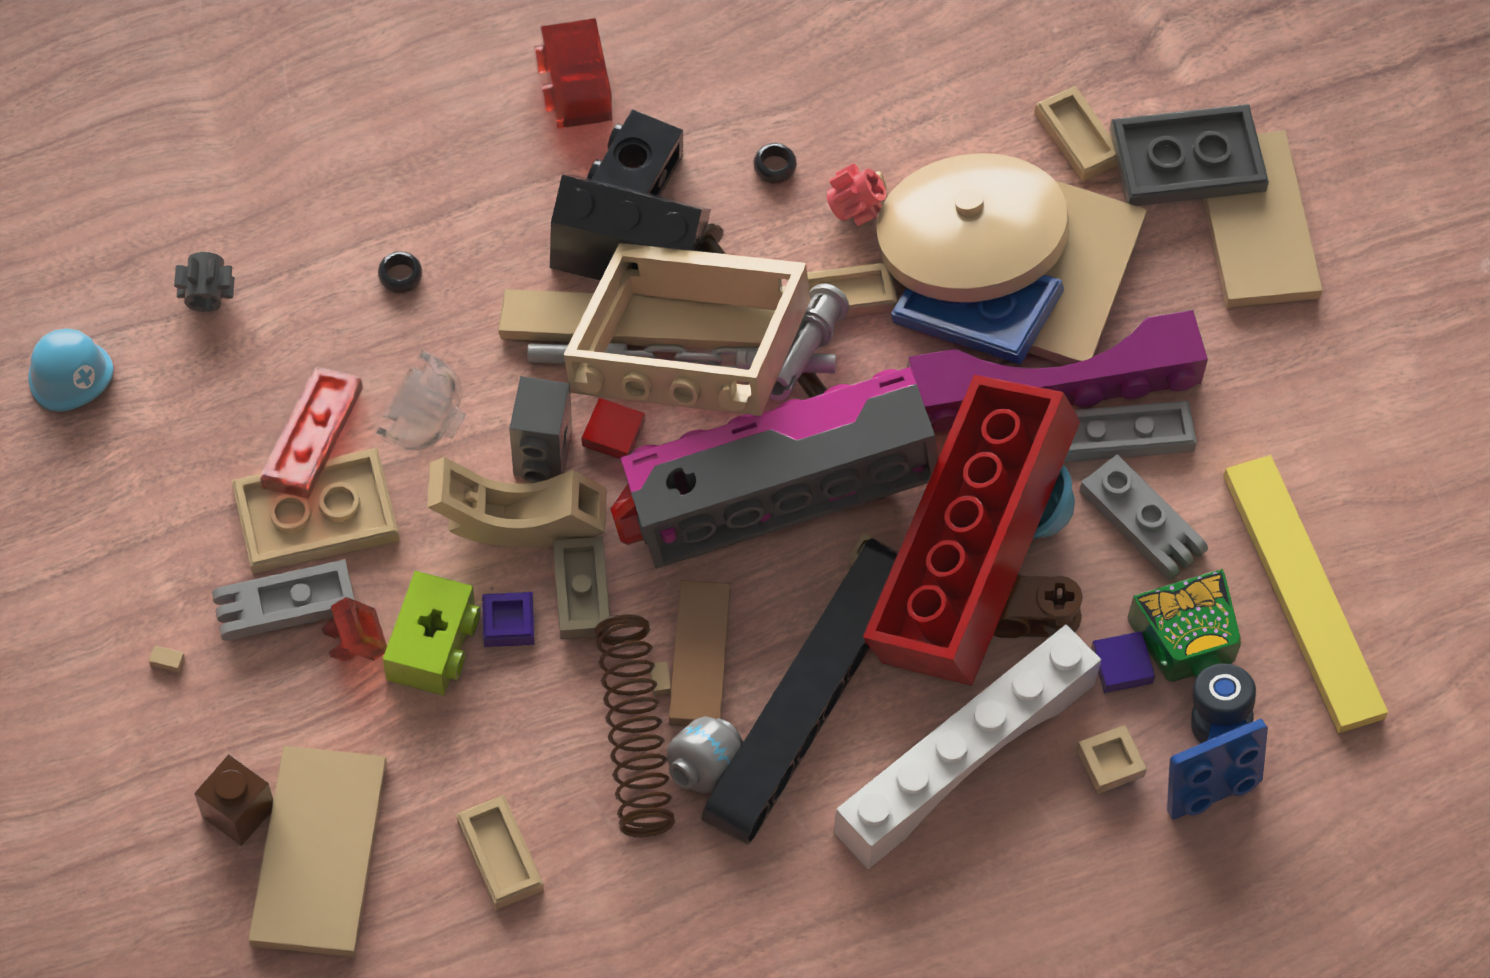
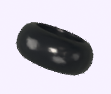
M769 143L762 146L756 152L753 160L754 170L757 175L770 183H781L788 180L794 174L797 167L796 156L793 151L780 143ZM778 156L786 160L788 164L780 170H772L764 166L762 162L768 157Z
M397 251L390 253L382 259L378 267V277L386 289L397 293H404L418 285L422 278V267L414 255ZM396 265H407L413 270L410 276L401 280L393 279L387 274L389 269Z

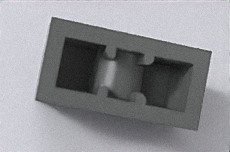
M520 376L509 427L513 476H520L529 482L535 483L564 473L572 436L570 383Z

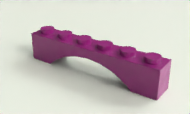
M1188 310L1146 317L1129 336L1111 349L1090 359L1061 367L1031 369L1003 366L978 359L958 349L910 356L908 357L907 368L911 367L933 430L946 431L950 430L974 374L1064 392L1071 405L1089 407L1106 399L1118 397L1137 399L1149 392L1166 389L1172 391L1188 390L1196 384L1202 383L1208 358L1194 311Z

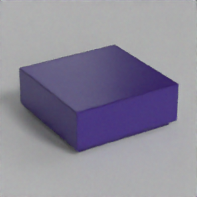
M533 592L482 594L484 647L535 645Z
M1142 631L1094 640L1092 642L1091 650L1101 659L1098 674L1104 693L1153 684L1155 674Z

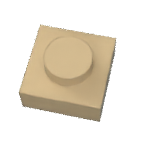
M1126 725L1078 742L1077 753L1097 794L1145 777L1147 768Z

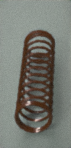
M621 614L604 619L595 628V636L598 639L596 645L598 650L603 653L598 663L600 668L605 671L601 678V683L608 690L604 695L603 701L610 708L605 719L607 724L613 727L608 734L609 742L615 746L610 757L611 761L618 765L612 774L614 780L620 784L616 789L615 796L618 801L623 803L617 812L620 819L618 823L620 832L627 836L650 837L667 832L674 826L676 821L674 813L667 809L659 808L672 800V796L669 793L649 792L637 795L627 801L623 800L620 796V791L623 787L652 789L661 787L670 780L668 775L657 772L637 775L624 782L617 775L621 768L650 770L663 766L667 761L664 755L657 753L641 754L631 757L622 763L617 761L615 757L618 749L634 752L649 751L660 747L665 742L663 737L654 734L635 736L619 744L613 739V734L616 730L642 733L652 731L662 724V720L659 717L650 715L629 718L617 725L611 721L610 717L614 711L624 714H642L655 710L660 704L659 700L644 696L624 700L615 706L609 703L608 697L611 693L626 696L642 695L653 691L657 686V682L649 678L626 680L614 685L612 688L607 685L606 678L609 674L619 677H637L650 673L655 667L653 662L644 659L621 662L610 669L605 667L603 661L606 656L619 659H633L647 655L653 649L651 644L640 641L650 631L649 621L639 615ZM613 625H617V626H614V627H612V628L606 630L603 634H601V631L604 630L605 628H608V627L613 626ZM623 628H643L631 635L606 636ZM601 642L615 646L606 651L602 648ZM640 645L648 648L643 652L635 654L611 653L627 646ZM633 664L650 665V668L639 672L623 673L614 671ZM643 682L653 685L638 691L616 690L633 683ZM650 701L655 703V705L643 709H620V707L634 702ZM636 721H657V724L644 728L622 727ZM657 739L660 741L654 745L644 747L625 746L638 740ZM641 759H662L661 762L651 765H627ZM662 777L665 779L653 784H630L644 778ZM649 797H667L666 800L656 803H633ZM626 806L642 808L628 812L624 816L622 814ZM647 817L667 818L664 821L651 823L634 822V820ZM626 824H629V825H632V826H635V827H644V828H634V827H628V826H625V825H626Z

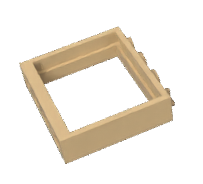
M619 243L564 353L570 393L761 416L810 303L806 263ZM632 263H638V270L632 268ZM781 279L789 280L786 286H782ZM633 294L775 310L750 370L605 353ZM736 381L748 382L749 385L737 384Z

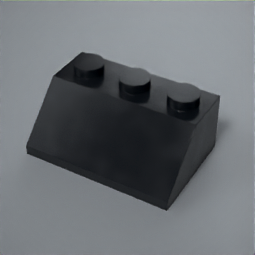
M562 174L551 219L550 268L601 281L619 243L701 252L711 209L576 175ZM632 263V268L638 270V263Z

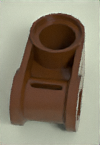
M1018 574L993 636L1000 638L1051 637L1066 624L1076 632L1080 627L1082 619L1080 608L1083 597L1081 588L1069 577L1022 576ZM1058 588L1062 589V595H1057ZM1054 605H1063L1064 609H1054ZM1056 620H1061V626L1056 625Z

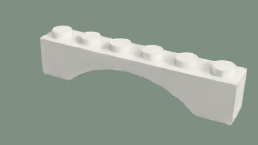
M1067 624L1064 625L836 809L834 834L867 869L871 868L903 842L938 803L984 761L1027 730L1059 715L1095 685L1101 659Z

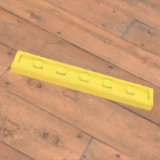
M1265 456L1225 468L1223 475L1338 734L1385 720L1388 710L1272 456Z

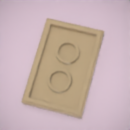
M378 448L231 480L252 574L400 541Z

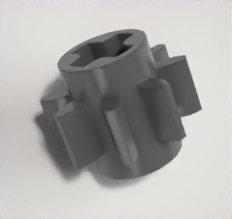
M197 252L190 255L187 266L176 265L174 287L177 288L176 297L185 298V305L195 311L211 312L217 310L221 306V298H233L235 277L232 276L233 267L231 265L224 266L223 258L215 253Z

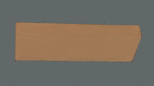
M680 580L669 725L688 726L695 719L704 716L721 719L731 583Z

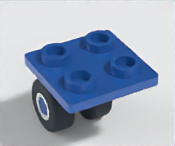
M1215 664L1209 666L1195 680L1191 727L1194 736L1201 744L1177 753L1170 758L1167 812L1172 819H1177L1186 814H1200L1207 810L1214 802L1233 794L1240 796L1252 791L1263 780L1268 727L1263 719L1253 721L1256 686L1249 673L1236 665Z

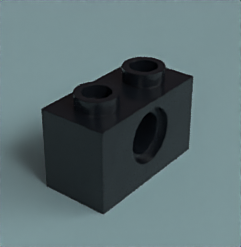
M632 109L624 124L618 123L612 130L608 140L606 155L603 160L596 159L587 178L660 196L683 157V129ZM629 165H638V166H640V167H637V168H628V167H626V166H629Z

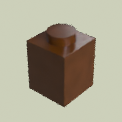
M229 754L194 793L202 818L241 846L272 812L273 797L269 783Z

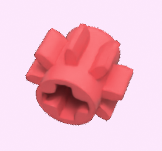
M853 163L838 171L836 177L829 180L833 188L827 191V201L830 209L839 220L847 221L853 217L856 225L859 227L877 217V213L880 212L882 207L880 202L886 198V190L881 178L875 171L868 168L859 172L858 167Z

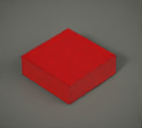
M599 398L581 437L582 446L619 459L630 455L644 425L645 413Z

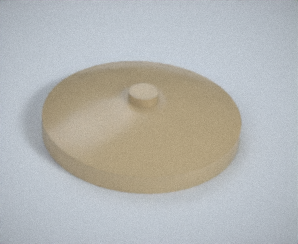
M998 154L960 155L934 162L917 170L892 190L884 201L877 219V238L880 254L892 276L916 293L950 302L991 300L1027 287L1046 274L1058 261L1065 249L1069 236L1067 202L1062 190L1054 179L1045 171L1029 162Z

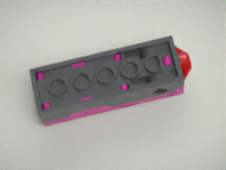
M911 367L901 370L887 369L875 374L872 379L857 384L833 386L822 395L806 400L792 399L778 405L776 409L764 412L761 416L740 415L723 426L707 431L702 429L692 430L682 435L680 439L659 446L653 444L644 445L637 448L632 454L621 457L628 484L613 503L610 510L620 542L631 545L644 540L645 545L648 544L655 568L657 569L927 484L938 460L935 434Z

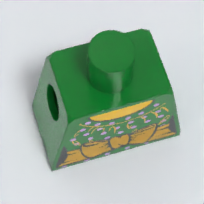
M1223 569L1134 595L1127 617L1130 625L1135 632L1142 631L1147 651L1168 681L1175 682L1192 676L1196 679L1209 666L1232 664L1235 662L1241 646V637Z

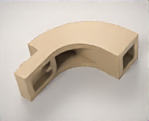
M442 457L430 462L427 508L449 518V532L469 540L504 547H553V540L588 538L605 533L607 488L574 470L535 483L513 484L498 482L480 476L450 459Z

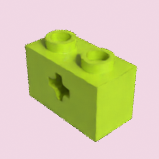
M414 571L383 656L387 681L445 696L450 679L458 680L462 672L465 651L461 650L465 636L466 634L473 636L479 623L481 607L475 605L473 585Z

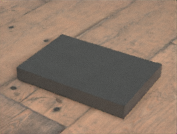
M1249 104L1111 119L1110 133L1126 203L1142 206L1267 191L1269 180Z

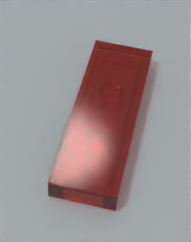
M315 367L260 477L262 488L309 499L363 389L361 377Z

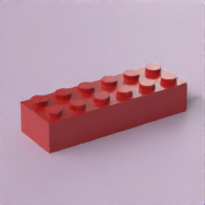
M974 374L863 635V639L882 664L969 686L973 685L1080 424V420L1064 392Z

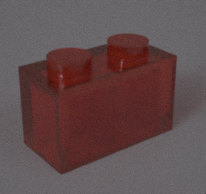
M596 18L541 26L542 45L534 46L535 63L538 74L546 73L548 83L541 84L545 112L554 111L557 129L613 121L612 93Z

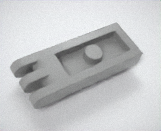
M1118 454L1081 482L1079 491L1167 579L1171 580L1179 574V568L1176 563L1182 568H1186L1194 562L1190 551L1198 557L1208 551V546L1203 538Z
M345 560L222 586L212 591L214 604L221 605L215 611L217 621L225 623L219 627L221 639L226 641L357 612Z

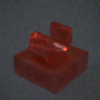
M345 597L330 606L335 620L326 623L322 628V632L331 638L336 639L340 637L341 639L340 645L329 651L330 657L345 662L358 655L374 661L385 654L387 644L375 608L349 597Z

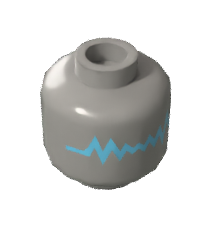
M705 716L695 719L676 735L667 746V760L671 778L683 789H691L701 794L712 793L743 743L740 734L726 720Z

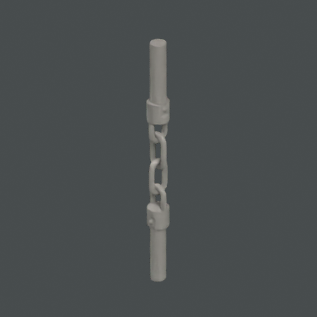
M529 343L528 362L565 364L564 353L568 345ZM609 343L605 353L655 359V355L652 352L678 353L674 358L677 362L720 366L719 364L723 361L720 354L736 355V366L720 367L750 370L759 348L718 347L711 353H688L682 346L649 345L643 351H631L627 349L626 343ZM814 353L803 373L836 374V354Z

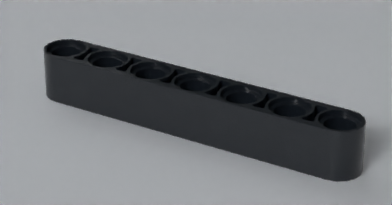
M870 538L865 544L713 790L702 813L701 819L703 822L747 845L753 841L870 649L863 639V635L899 551L874 538Z

